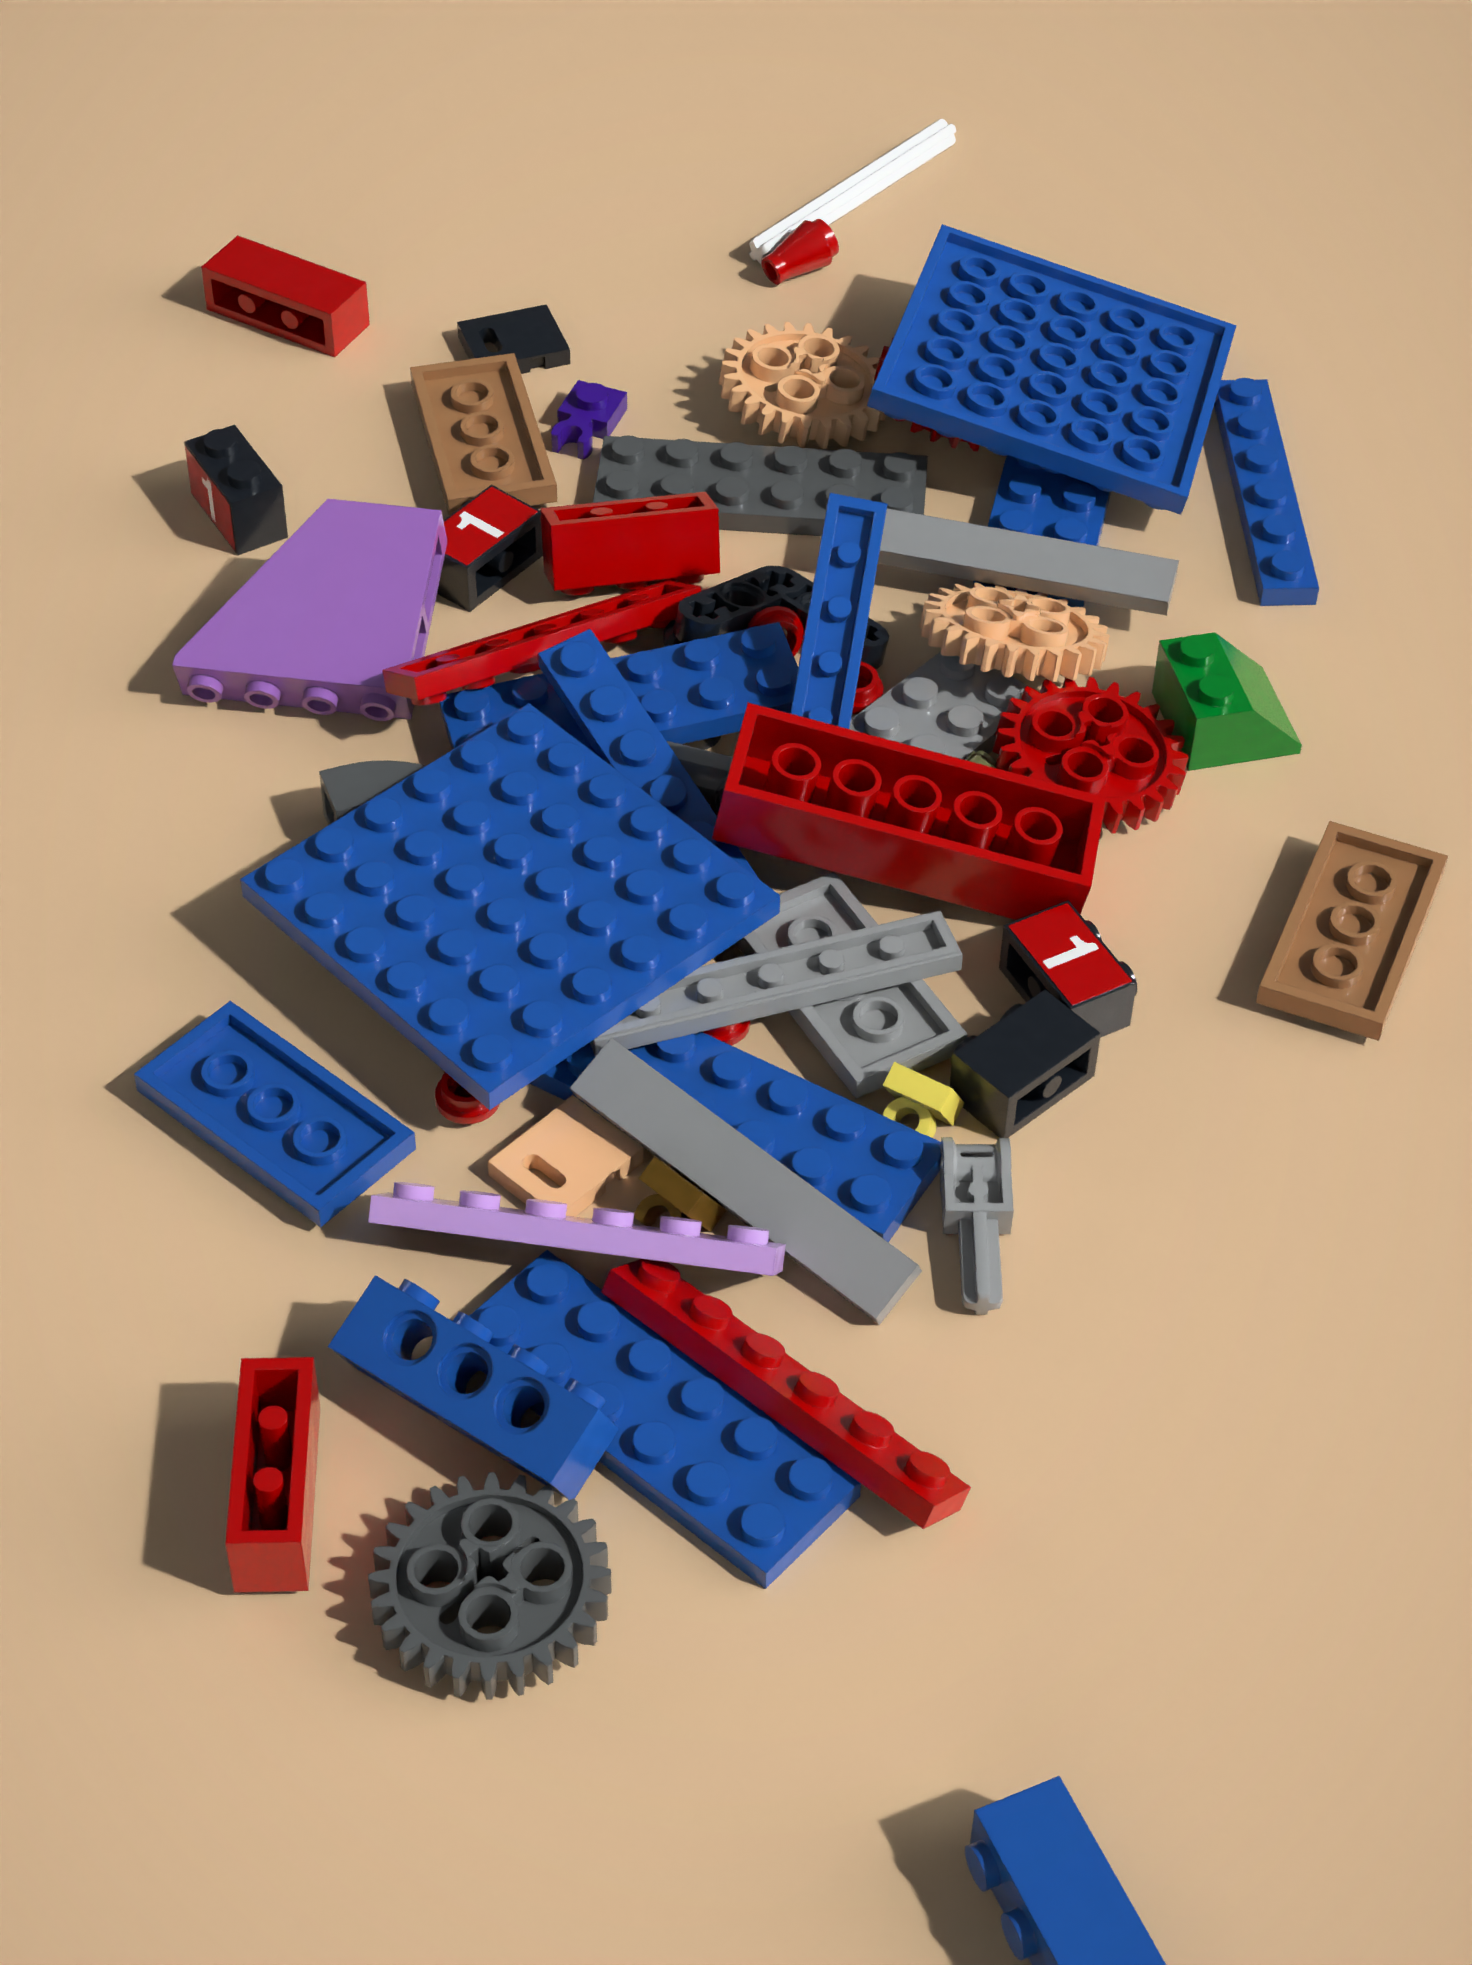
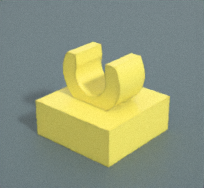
M896 1062L893 1063L883 1083L886 1090L895 1098V1100L887 1105L883 1116L900 1123V1120L905 1115L910 1113L918 1114L919 1125L915 1131L931 1138L934 1137L936 1132L935 1118L953 1126L964 1105L962 1099L951 1087Z

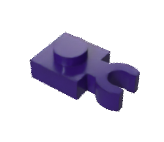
M578 380L557 410L558 423L553 426L551 431L552 452L559 453L567 443H577L578 458L583 460L588 458L593 451V437L604 439V436H610L627 411V392L605 387L598 383Z

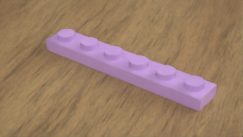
M394 1182L393 1193L371 1195L368 1223L770 1276L783 1271L786 1244L768 1242L769 1230L762 1228L728 1225L727 1236L700 1233L702 1221L661 1216L658 1228L633 1224L634 1212L625 1210L593 1208L592 1219L566 1216L567 1204L562 1202L527 1199L526 1209L520 1210L500 1207L501 1195L461 1190L459 1201L434 1198V1186L408 1182Z

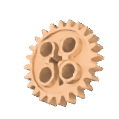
M785 322L783 331H778L770 324H765L763 335L749 329L747 330L746 340L736 337L734 338L732 349L726 348L718 383L722 385L720 396L723 399L729 400V412H742L740 423L743 425L754 422L759 423V435L775 431L778 433L777 439L779 443L785 442L789 437H795L800 448L806 447L808 439L816 440L822 449H827L829 439H834L838 444L845 447L848 445L849 436L863 441L865 440L867 430L877 432L880 420L885 421L886 414L882 411L867 406L875 383L874 376L880 357L867 358L869 351L867 345L853 348L850 346L852 336L847 335L839 340L832 337L833 330L829 327L819 334L814 333L811 323H806L803 331L795 330L790 322Z
M974 583L971 589L954 584L953 590L941 587L938 594L930 593L928 601H924L920 628H922L921 637L929 638V646L941 647V655L959 656V664L980 665V671L988 672L992 669L1001 670L1003 676L1010 678L1014 673L1022 674L1029 681H1034L1035 676L1045 677L1052 682H1057L1058 675L1071 680H1076L1078 673L1091 676L1093 669H1101L1102 662L1105 660L1110 635L1106 634L1108 627L1099 624L1100 618L1098 616L1085 615L1086 608L1068 606V600L1066 599L1056 600L1047 598V594L1044 593L1032 595L1028 594L1026 590L1017 588L1015 591H1011L1000 585H995L994 588L985 587L979 583Z

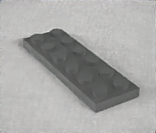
M630 435L621 437L604 436L593 503L706 492L719 509V530L821 536L830 493L887 503V509L924 515L928 456L910 455L903 452L875 453L859 452L851 449L827 450L800 448L798 446L747 445L741 442L714 443L691 441L688 439H650Z

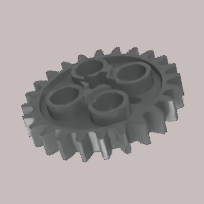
M489 1472L485 1480L484 1489L474 1491L466 1477L460 1476L457 1483L458 1495L449 1498L441 1489L433 1486L430 1488L431 1507L428 1510L415 1503L408 1502L405 1504L407 1526L398 1523H388L386 1525L388 1546L374 1548L373 1557L376 1572L368 1574L370 1597L373 1599L371 1601L374 1625L381 1626L384 1648L386 1650L399 1648L400 1664L404 1671L413 1669L424 1662L425 1685L430 1688L438 1683L445 1674L453 1676L454 1696L461 1697L467 1690L471 1680L481 1681L486 1700L493 1699L498 1681L503 1680L509 1681L512 1689L518 1696L524 1695L525 1675L534 1672L540 1680L549 1685L553 1683L552 1661L557 1659L563 1664L575 1668L578 1665L577 1643L592 1646L596 1644V1621L607 1620V1595L612 1593L611 1569L606 1568L608 1567V1547L606 1542H597L596 1522L593 1518L578 1522V1502L574 1498L554 1507V1488L549 1484L532 1496L527 1494L526 1477L524 1475H519L510 1489L506 1490L500 1489L495 1472ZM488 1536L503 1537L492 1542L481 1541L482 1538ZM541 1579L555 1581V1583L546 1586L531 1584ZM443 1581L450 1583L440 1588L426 1587L432 1582ZM491 1625L503 1628L498 1632L490 1634L477 1631L482 1627Z

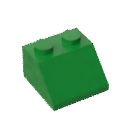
M1215 632L1159 640L1152 694L1156 703L1160 706L1163 718L1174 720L1175 722L1172 735L1182 736L1185 739L1181 752L1189 757L1186 764L1188 771L1300 754L1302 744L1263 667Z

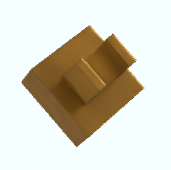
M656 1157L652 1159L638 1178L658 1193L643 1199L635 1211L634 1218L646 1226H652L662 1213L670 1212V1217L702 1221L701 1226L711 1232L727 1211Z

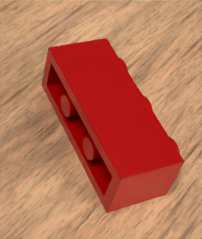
M237 235L201 266L207 310L332 357H336L370 325L367 285L365 281Z
M706 492L540 508L544 574L554 591L560 590L568 595H583L592 592L595 586L614 584L622 589H640L648 586L649 581L671 579L680 583H695L703 580L704 575L720 573L719 509Z
M314 1357L241 1358L225 1541L234 1592L309 1591L320 1423V1400Z

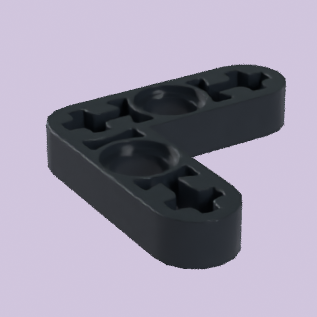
M781 566L758 568L682 599L679 602L673 628L674 635L684 643L695 639L747 629L749 622L758 612L773 606H782L794 611L801 620L805 632L813 582L789 568ZM869 617L861 662H865L878 669L883 664L889 634L884 627Z

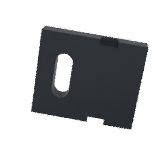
M547 304L457 322L458 338L469 359L515 353L521 374L529 373L532 368L544 366L545 369L570 364V348ZM484 343L494 344L498 352L488 351Z

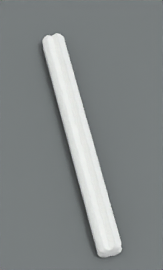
M944 119L935 121L755 236L749 242L751 248L749 255L753 261L757 260L761 264L762 258L770 254L804 220L812 222L815 219H821L830 225L939 155L955 143L954 133L957 131L953 124L948 125Z

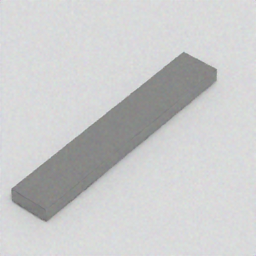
M887 509L878 564L1167 616L1177 577L1179 560Z
M936 911L699 967L592 1040L590 1045L596 1057L610 1038L616 1040L626 1049H631L962 970L963 954L941 911Z
M610 1038L570 1087V1090L576 1097L746 1225L769 1230V1242L786 1244L785 1254L879 1325L922 1272L917 1263L613 1038Z

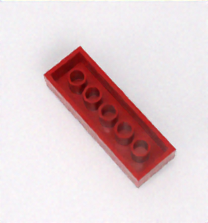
M748 702L725 784L712 840L1015 920L1067 900L1081 914L1092 886L1106 797Z

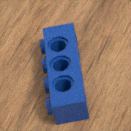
M375 1275L328 1347L353 1368L543 1485L549 1484L556 1493L568 1500L575 1499L619 1430L601 1411L606 1400L573 1378L568 1380L564 1388L545 1377V1374L550 1367L544 1361L516 1344L512 1346L508 1354L491 1345L489 1342L494 1333L467 1314L459 1311L453 1321L436 1312L435 1308L440 1301L415 1283L404 1279L399 1288H396ZM432 1336L429 1350L422 1357L411 1360L415 1346L424 1338ZM488 1369L484 1384L477 1391L466 1394V1386L469 1379L478 1371ZM544 1402V1411L541 1418L532 1426L521 1428V1420L526 1410L534 1404Z

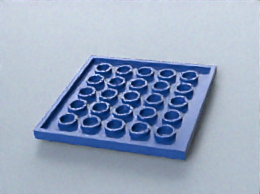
M942 224L873 385L867 406L882 411L891 418L905 419L934 429L943 436L957 437L986 447L995 454L1009 455L1038 465L1047 472L1061 473L1090 483L1099 490L1113 491L1142 501L1151 508L1168 510L1181 515L1189 496L1237 325Z
M530 703L240 879L242 895L249 903L489 1110L780 913V895Z

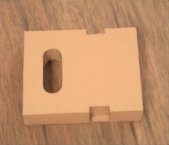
M572 1095L488 1160V1175L524 1204H526L527 1199L562 1202L567 1204L566 1216L576 1217L606 1193V1185L615 1177L621 1181L643 1163V1147ZM537 1169L558 1184L560 1188L548 1186L529 1170Z

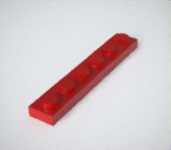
M666 580L383 669L386 693L409 698L413 705L435 704L447 698L446 691L459 687L462 689L488 687L496 682V675L508 671L514 674H522L540 670L538 653L588 629L592 630L599 642L620 643L635 639L638 629L648 626L651 628H665L670 621L675 620L679 602L688 596L701 592V586Z
M639 1259L610 1269L601 1293L919 1527L925 1529L961 1510L971 1487L952 1474L946 1462L934 1454L919 1450L894 1432L892 1424L887 1419L876 1413L865 1411L839 1392V1388L833 1380L820 1373L811 1372L785 1353V1348L779 1341L768 1335L757 1333L732 1315L731 1308L725 1302L703 1294L681 1278L680 1272L675 1266L664 1261Z

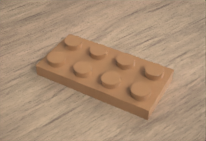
M515 353L410 367L411 386L449 516L466 501L473 499L490 485L503 490L532 507L539 504L557 502V483Z
M1329 821L1261 980L1256 1003L1379 1041L1443 877L1448 855Z

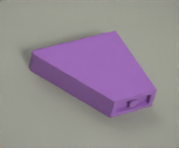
M327 499L176 653L172 666L182 694L202 702L212 703L220 699L243 701L264 709H271L281 705L305 708L312 713L329 715L337 711L363 714L365 717L377 721H388L392 718L412 719L414 705L411 703V699L386 693L382 670L424 657L448 542L442 511Z

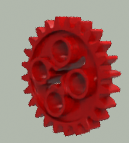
M1066 677L1062 688H1058L1048 679L1043 680L1040 692L1029 686L1025 687L1022 698L1012 697L1009 701L1007 712L1001 713L993 746V752L999 754L996 762L997 769L1106 797L1102 822L1111 834L1117 832L1120 820H1123L1132 829L1137 830L1140 827L1143 816L1156 822L1162 808L1170 810L1176 795H1179L1187 773L1184 770L1189 757L1181 752L1185 742L1184 737L1172 735L1175 726L1174 720H1156L1160 709L1158 704L1143 708L1138 705L1140 692L1136 691L1125 698L1119 695L1118 683L1113 682L1107 690H1102L1098 688L1094 677H1089L1085 687H1078L1075 680Z

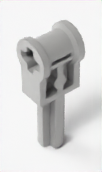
M942 1137L940 1144L942 1154L940 1158V1193L943 1234L959 1235L963 1306L974 1310L977 1315H987L989 1310L999 1309L1003 1302L999 1234H1011L1014 1212L1010 1139L998 1138L995 1144H955L952 1137Z

